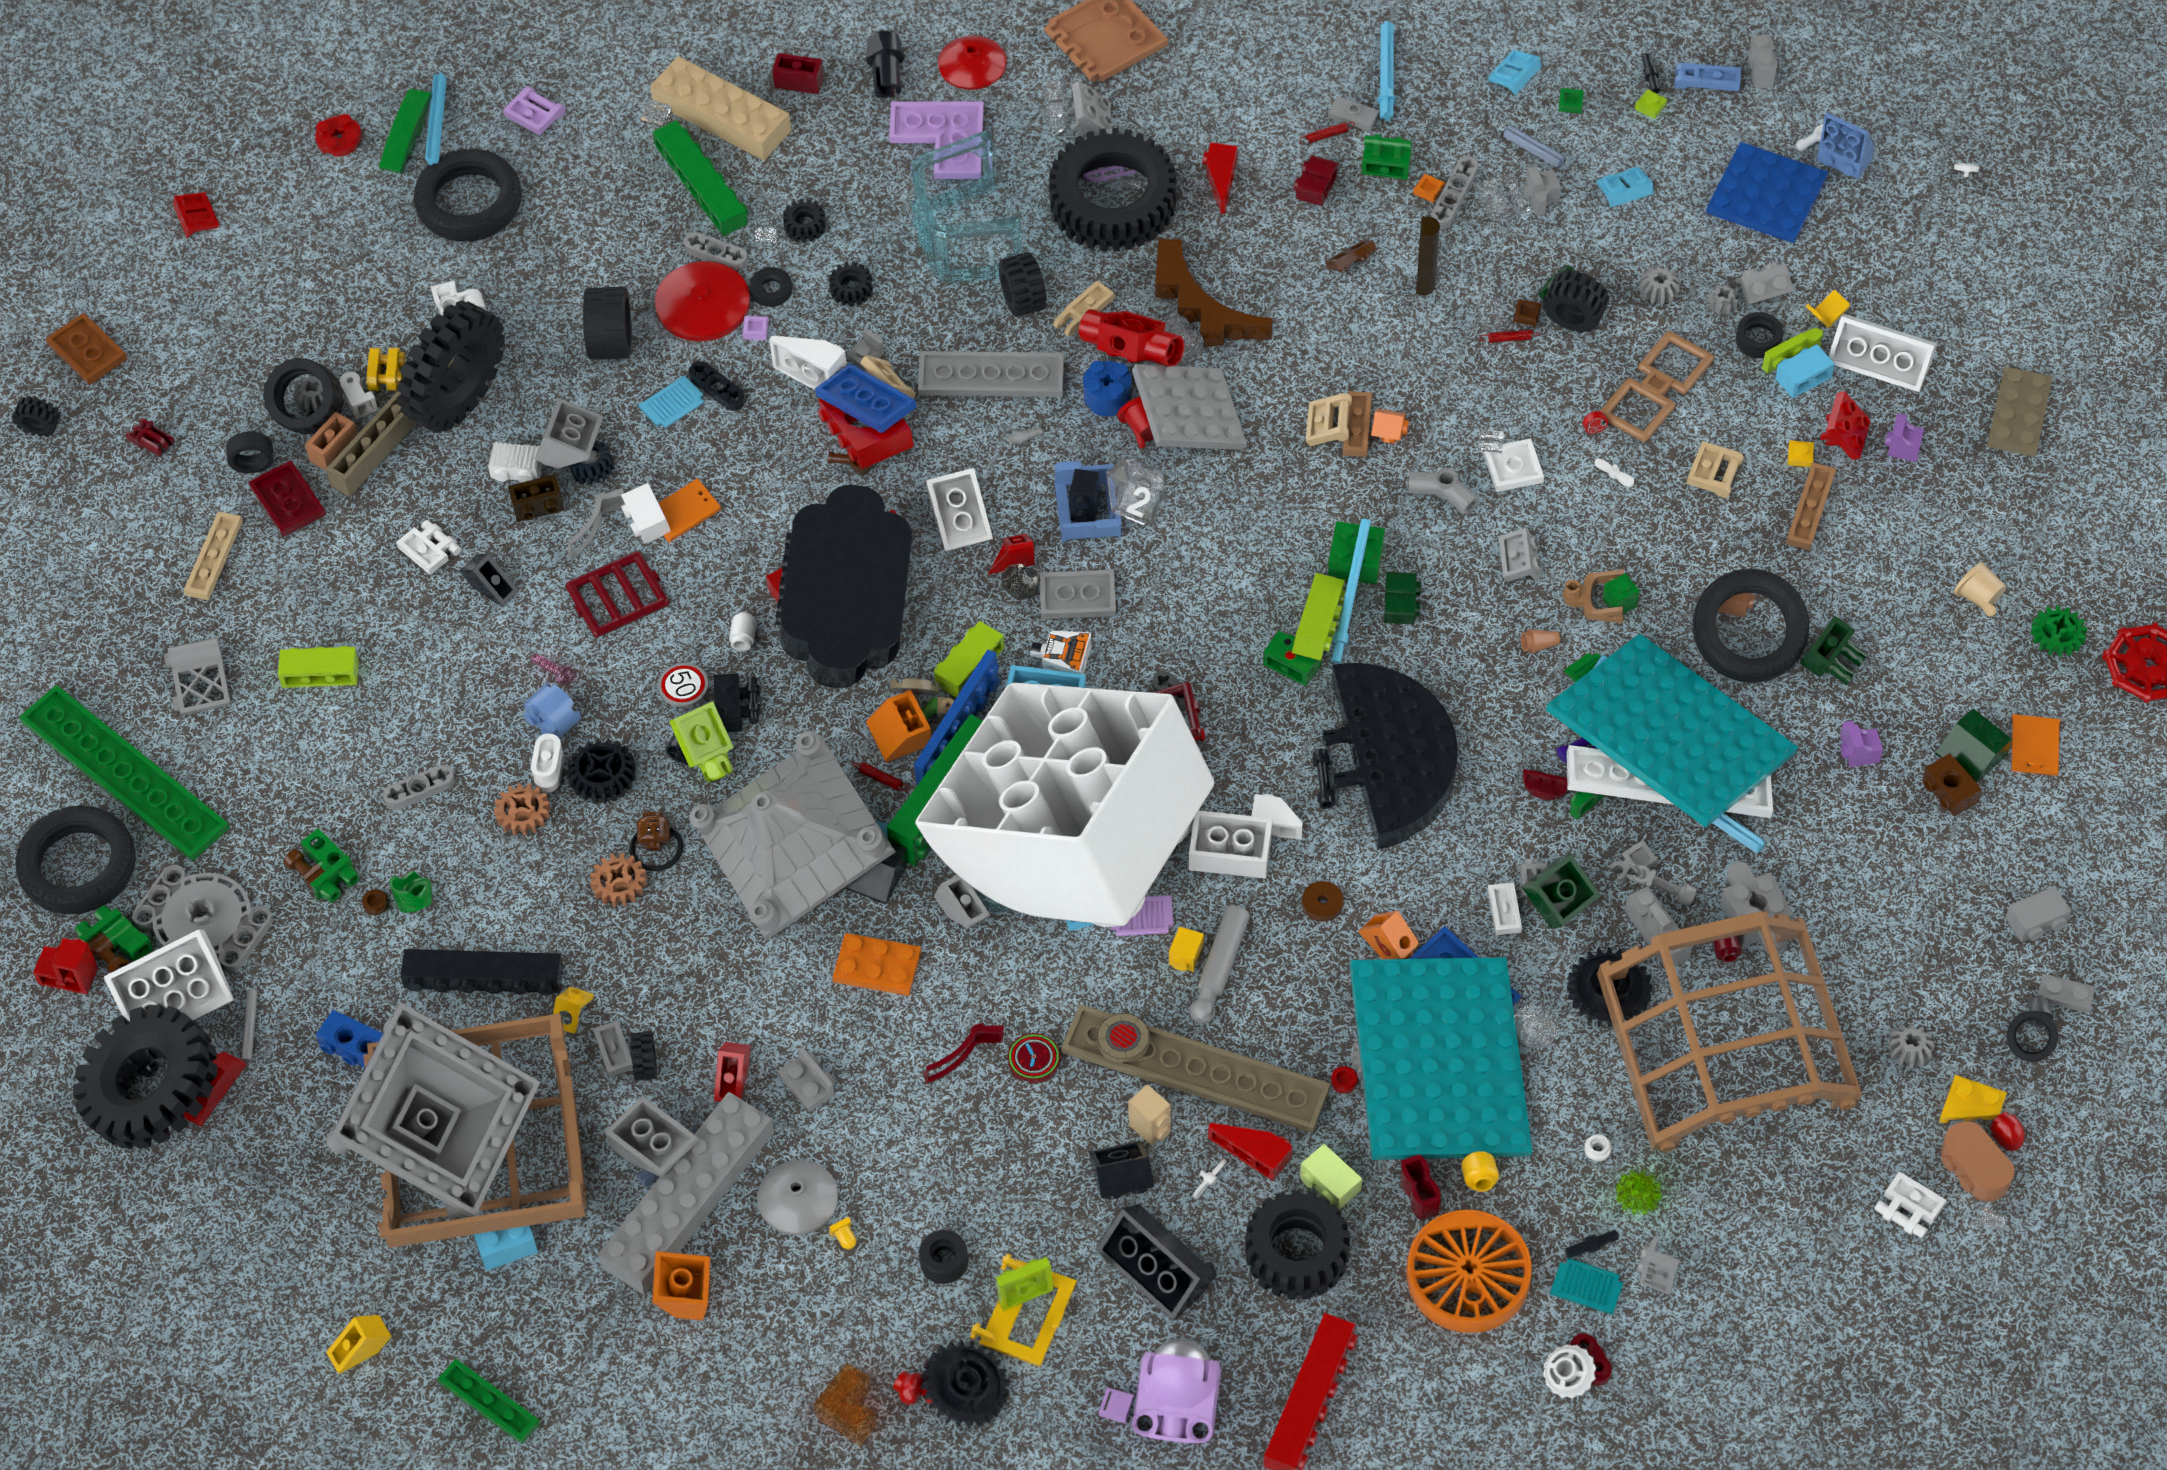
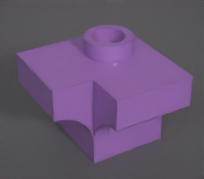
M1897 413L1893 432L1888 431L1885 446H1889L1887 456L1917 462L1924 429L1912 426L1907 420V415Z
M1853 721L1843 722L1840 733L1842 741L1841 754L1844 759L1847 758L1849 766L1855 767L1880 763L1883 748L1877 729L1864 730L1855 725Z

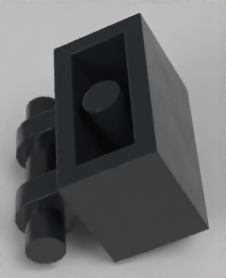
M739 673L713 675L714 705L726 732L743 731L742 718H749L750 724H757L761 714V705L758 704L760 686L758 685L757 678L754 676L748 677L747 685L741 687ZM748 698V704L742 706V699Z

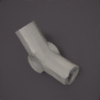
M1442 468L1437 473L1409 472L1408 493L1434 494L1441 499L1448 500L1462 514L1467 515L1479 503V498L1457 479L1456 472L1450 468Z

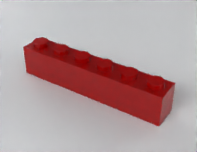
M1324 1313L1265 1452L1263 1467L1270 1470L1305 1469L1309 1457L1305 1453L1308 1446L1314 1447L1319 1433L1315 1429L1318 1422L1323 1423L1329 1409L1325 1405L1328 1398L1333 1399L1339 1385L1335 1381L1338 1374L1343 1375L1346 1370L1348 1359L1345 1357L1348 1350L1353 1351L1356 1346L1358 1335H1355L1354 1323Z

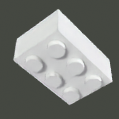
M1198 810L1193 822L1189 849V870L1266 879L1273 818Z

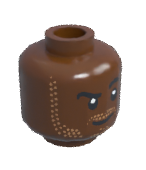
M646 812L636 822L637 841L640 845L647 847L648 851L662 850V846L669 843L671 839L670 821L667 817L663 816V813Z

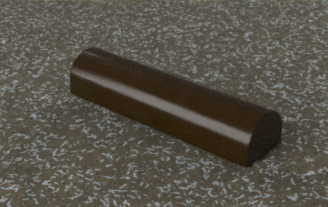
M1428 216L1421 218L1416 285L1417 295L1430 294L1436 287L1440 223L1437 219Z

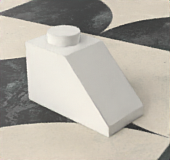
M1255 794L1251 816L1273 818L1272 836L1302 839L1303 822L1281 797H1275L1270 794Z

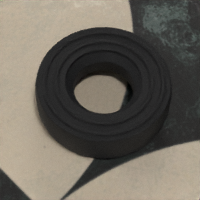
M777 267L763 268L757 271L750 280L751 296L755 302L762 306H779L785 303L792 294V280L783 269ZM769 281H775L780 284L779 290L772 293L765 292L762 286Z

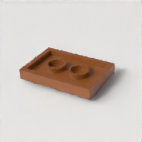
M84 312L45 338L47 345L88 385H91L128 359L126 353Z

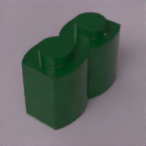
M1386 572L1384 623L1414 625L1415 617H1420V602H1416V596H1420L1421 581H1416V573Z

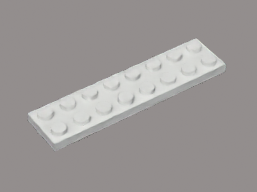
M1569 745L1567 750L1568 790L1673 804L1599 749ZM1771 775L1726 812L1771 818L1773 813Z

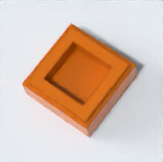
M1424 174L1413 189V194L1434 203L1443 191L1445 182Z

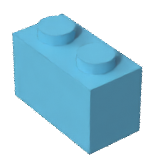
M1815 345L1811 348L1803 349L1799 354L1790 359L1782 360L1778 364L1775 379L1794 398L1832 378L1834 363L1818 345Z
M530 1226L474 1234L486 1271L538 1253Z

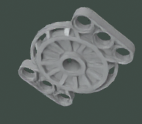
M171 865L163 870L132 914L138 929L150 930L153 928L157 940L162 947L197 930H205L217 957H219L222 968L228 972H235L243 966L273 923L270 910L265 906L251 908V903L245 890L233 879L217 873H200L186 876L184 869L178 865ZM177 873L181 875L180 880L171 883L168 881L169 876ZM220 881L225 882V883H228V884H230L232 887L229 888V887L226 886L225 884L220 883ZM238 891L244 897V902L239 901V898L237 896ZM159 893L167 895L166 899L162 902L157 903L153 901V898ZM208 912L210 913L211 918L208 915L196 918V916L199 913ZM144 913L152 915L148 922L142 923L138 921L139 917ZM259 914L267 916L266 921L257 924L253 922L254 918ZM159 933L166 935L168 940L166 943L160 937ZM245 934L253 936L252 940L247 944L239 942L240 937ZM231 954L238 956V960L233 964L224 962L225 958Z

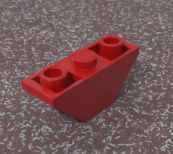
M225 1051L217 1054V1059L212 1061L218 1067L216 1078L207 1080L214 1086L209 1098L196 1097V1100L204 1107L196 1117L188 1112L183 1115L186 1120L199 1127H202L247 1066L246 1062Z

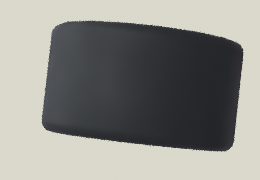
M944 1229L934 1231L927 1235L920 1243L918 1252L920 1267L923 1274L929 1280L940 1284L953 1283L966 1272L969 1262L967 1246L962 1237L957 1233ZM940 1250H949L953 1252L954 1258L947 1263H938L933 1260V1255Z

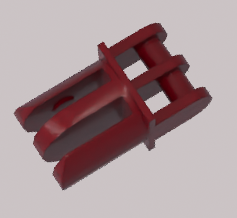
M144 418L139 420L138 425L132 427L130 433L127 432L125 434V437L131 443L140 447L141 451L146 449L158 457H161L162 453H165L169 446L175 443V439L155 427L152 420L149 422Z

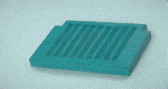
M1567 1258L1566 1264L1562 1262L1559 1264L1549 1295L1613 1315L1624 1282L1619 1281L1620 1274Z

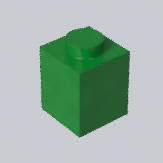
M1626 573L1605 583L1602 600L1608 608L1623 606V614L1637 608L1639 590Z

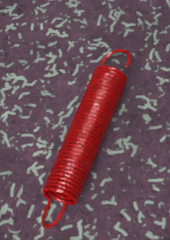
M1345 122L1307 133L1306 140H1309V143L1317 142L1346 133L1349 128Z
M1532 330L1490 332L1485 335H1488L1489 343L1532 340V334H1539L1533 336H1540L1541 333H1533Z
M863 762L859 767L860 773L897 791L902 790L903 785H907L898 778Z

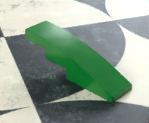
M408 89L386 141L379 164L381 170L403 174L407 157L413 152L416 137L421 135L432 95L430 92Z

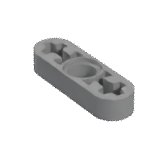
M697 232L688 234L684 239L685 250L689 255L709 262L724 264L736 271L744 269L748 264L747 252L738 246ZM718 248L722 250L718 255L710 254L712 249Z
M440 765L386 787L383 791L385 805L389 809L398 810L450 789L455 783L453 770L449 766ZM444 775L446 780L442 781L439 779V776ZM429 779L432 780L434 786H430ZM418 783L426 785V788L421 792H414L412 790L413 786ZM404 789L408 790L409 796H406ZM396 794L399 799L394 800L391 795Z

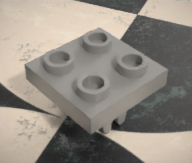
M1080 81L1072 85L1074 105L1069 108V114L1075 113L1077 122L1071 126V131H1077L1078 136L1090 131L1099 135V129L1106 128V134H1112L1113 121L1110 113L1111 105L1108 99L1104 96L1102 97L1090 86H1086Z

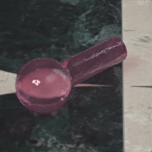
M533 654L530 661L555 675L558 683L566 685L575 679V672L571 667H559L541 655Z

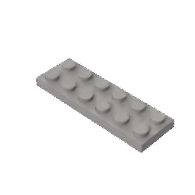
M920 351L918 396L1063 397L1064 353Z

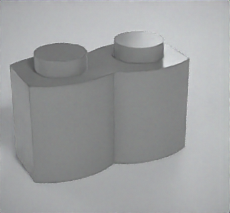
M1769 35L1751 37L1748 64L1752 70L1751 80L1755 88H1772L1774 86L1777 59L1773 54L1774 43Z

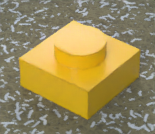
M1789 440L1787 465L1811 467L1814 442Z

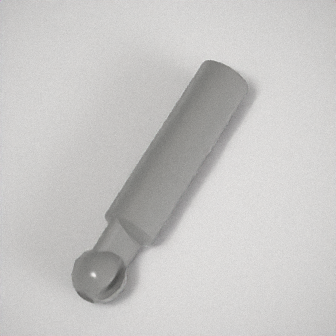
M1227 906L1224 910L1198 983V988L1200 989L1198 999L1190 1006L1189 1014L1193 1021L1198 1024H1207L1215 1017L1214 1004L1216 998L1224 992L1250 918L1249 913L1241 907Z

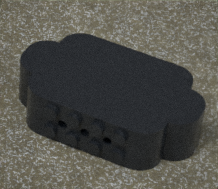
M843 485L834 489L827 497L825 504H810L800 509L793 519L792 531L786 532L775 625L780 626L779 639L783 650L794 659L807 661V670L811 678L818 684L826 687L846 688L853 686L863 678L866 668L877 669L885 667L893 662L899 652L912 530L909 523L902 516L892 512H885V504L882 497L869 487Z

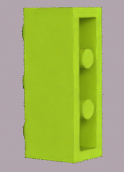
M979 621L974 628L968 629L964 639L959 644L952 647L949 656L936 665L934 669L935 682L940 684L941 689L957 698L987 649L995 652L997 657L1005 649L1004 635Z
M340 646L331 648L281 649L278 677L282 688L357 685L359 658L356 648Z

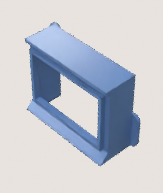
M1079 461L1056 463L1054 485L1062 543L1069 539L1121 537L1122 522L1114 464L1082 466ZM1075 469L1099 472L1100 484H1105L1109 519L1097 520L1095 522L1071 523L1067 486H1071Z

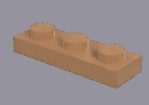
M1348 391V394L1352 397V403L1348 410L1347 428L1349 429V438L1343 442V455L1367 457L1372 393Z

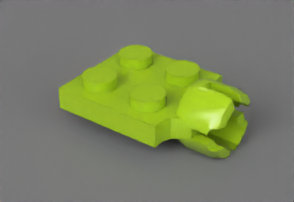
M713 701L669 721L689 767L698 766L708 783L725 777L726 774L729 775L733 772V767L728 758V751L734 747Z

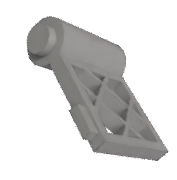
M218 637L168 648V653L164 654L166 667L172 668L177 694L176 697H172L175 713L180 712L181 716L231 705ZM218 667L219 674L214 681L204 677L208 669ZM191 674L195 676V679L189 686H186L180 682V675ZM200 680L210 685L203 695L193 690ZM215 688L223 692L224 699L212 701L208 697ZM189 694L199 698L195 706L185 708L184 701Z

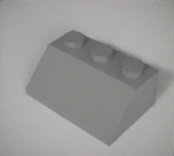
M558 398L534 460L557 469L588 460L604 416Z

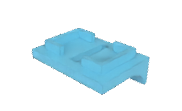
M1513 49L1487 78L1493 83L1509 88L1516 95L1541 68L1540 57Z
M1639 167L1627 169L1624 172L1615 175L1611 174L1596 180L1598 187L1607 197L1610 208L1653 194V183ZM1621 180H1623L1629 188H1627Z

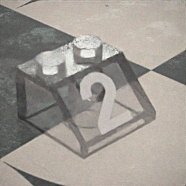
M1125 457L1106 472L1111 511L1145 526H1151L1165 494L1163 473Z

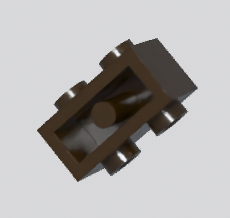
M556 474L508 486L517 522L531 520L547 514H555L564 510Z

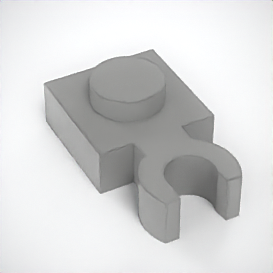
M1644 840L1621 853L1624 861L1611 863L1609 871L1612 873L1617 869L1622 870L1623 873L1617 876V881L1621 883L1627 880L1625 873L1629 874L1633 871L1635 876L1638 875V869L1629 866V864L1643 865L1650 869L1658 864V859Z

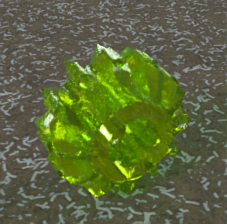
M1632 1169L1629 1172V1176L1623 1174L1620 1177V1182L1616 1184L1615 1191L1618 1193L1616 1200L1618 1203H1622L1623 1211L1632 1208L1633 1216L1637 1213V1210H1640L1645 1216L1648 1213V1209L1654 1211L1657 1208V1202L1661 1201L1662 1194L1660 1192V1182H1654V1174L1646 1176L1644 1169L1640 1171V1174H1637Z

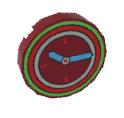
M1038 1033L1022 1035L1016 1039L1010 1046L1007 1057L1010 1072L1016 1079L1028 1081L1030 1084L1043 1083L1056 1074L1061 1060L1058 1045L1048 1036Z

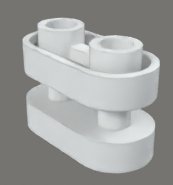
M548 733L541 735L535 742L531 770L535 786L540 787L543 793H550L555 791L560 785L564 755L560 739L556 735Z

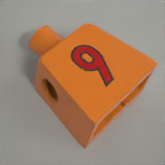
M1398 910L1376 914L1358 930L1360 935L1382 959H1409L1413 955L1411 951L1419 944Z

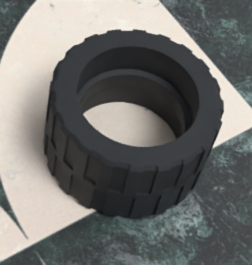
M625 286L585 289L583 297V328L588 359H628L631 356V309L628 290Z
M294 358L283 361L282 364H278L270 372L264 384L263 399L269 416L277 424L295 433L307 435L315 434L335 412L341 414L342 405L344 404V392L339 379L335 377L331 370L311 359ZM305 374L313 375L320 380L323 387L322 403L311 416L303 419L295 418L285 408L284 395L286 389L295 378Z

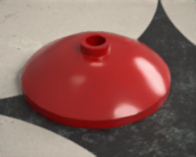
M976 35L964 36L951 41L942 49L938 58V69L943 79L954 87L965 90L982 89L994 84L1002 77L1006 69V55L1002 47L992 39Z

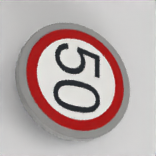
M679 663L670 666L661 674L658 681V690L661 698L666 703L675 707H689L700 702L705 697L709 686L706 673L700 667L691 663Z

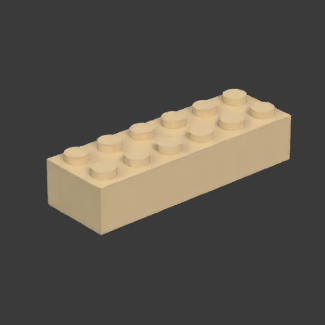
M679 56L650 85L654 104L763 161L791 132L788 112Z

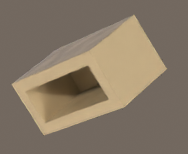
M1147 1084L1128 1101L1129 1126L1152 1146L1158 1140L1163 1141L1171 1131L1170 1104Z

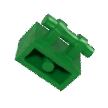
M1375 134L1374 136L1365 135L1361 174L1408 180L1412 156V141L1403 140V137L1397 136L1394 139L1382 137L1381 134Z

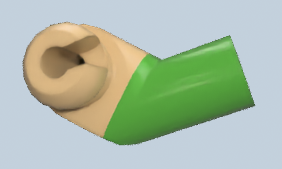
M934 697L921 710L926 720H928L933 714H946L954 700L947 697Z

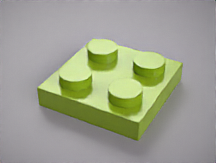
M1047 1257L1040 1260L1033 1259L1023 1267L1016 1270H1006L996 1277L998 1300L1003 1311L1054 1291L1051 1265Z

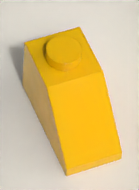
M380 1315L355 1316L326 1353L338 1374L379 1353L391 1338V1334Z

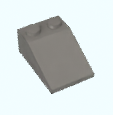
M641 1096L605 1131L612 1150L629 1163L660 1177L699 1141L696 1135L644 1096Z

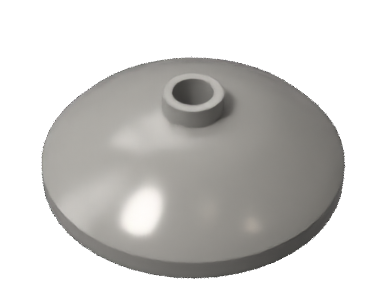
M805 1160L788 1161L773 1168L763 1178L757 1193V1204L762 1218L773 1229L785 1234L802 1235L818 1230L831 1219L838 1204V1189L832 1175L822 1166ZM794 1187H800V1188H801V1189H800L799 1191H797V1192L792 1191V1189H793Z

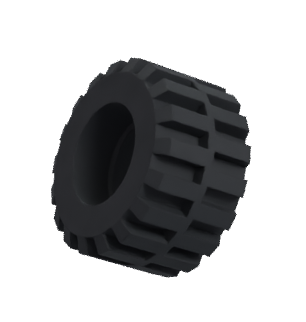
M1025 252L1001 259L999 262L1000 284L1007 306L1014 316L1019 317L1044 310L1047 300L1046 289L1040 267L1034 256L1030 252Z
M1567 270L1564 273H1558L1554 277L1543 300V309L1546 311V315L1552 319L1551 321L1557 323L1560 327L1570 331H1577L1578 333L1589 332L1597 327L1609 302L1608 291L1603 288L1604 285L1598 282L1596 278L1590 277L1584 272L1580 273L1575 270L1571 272Z

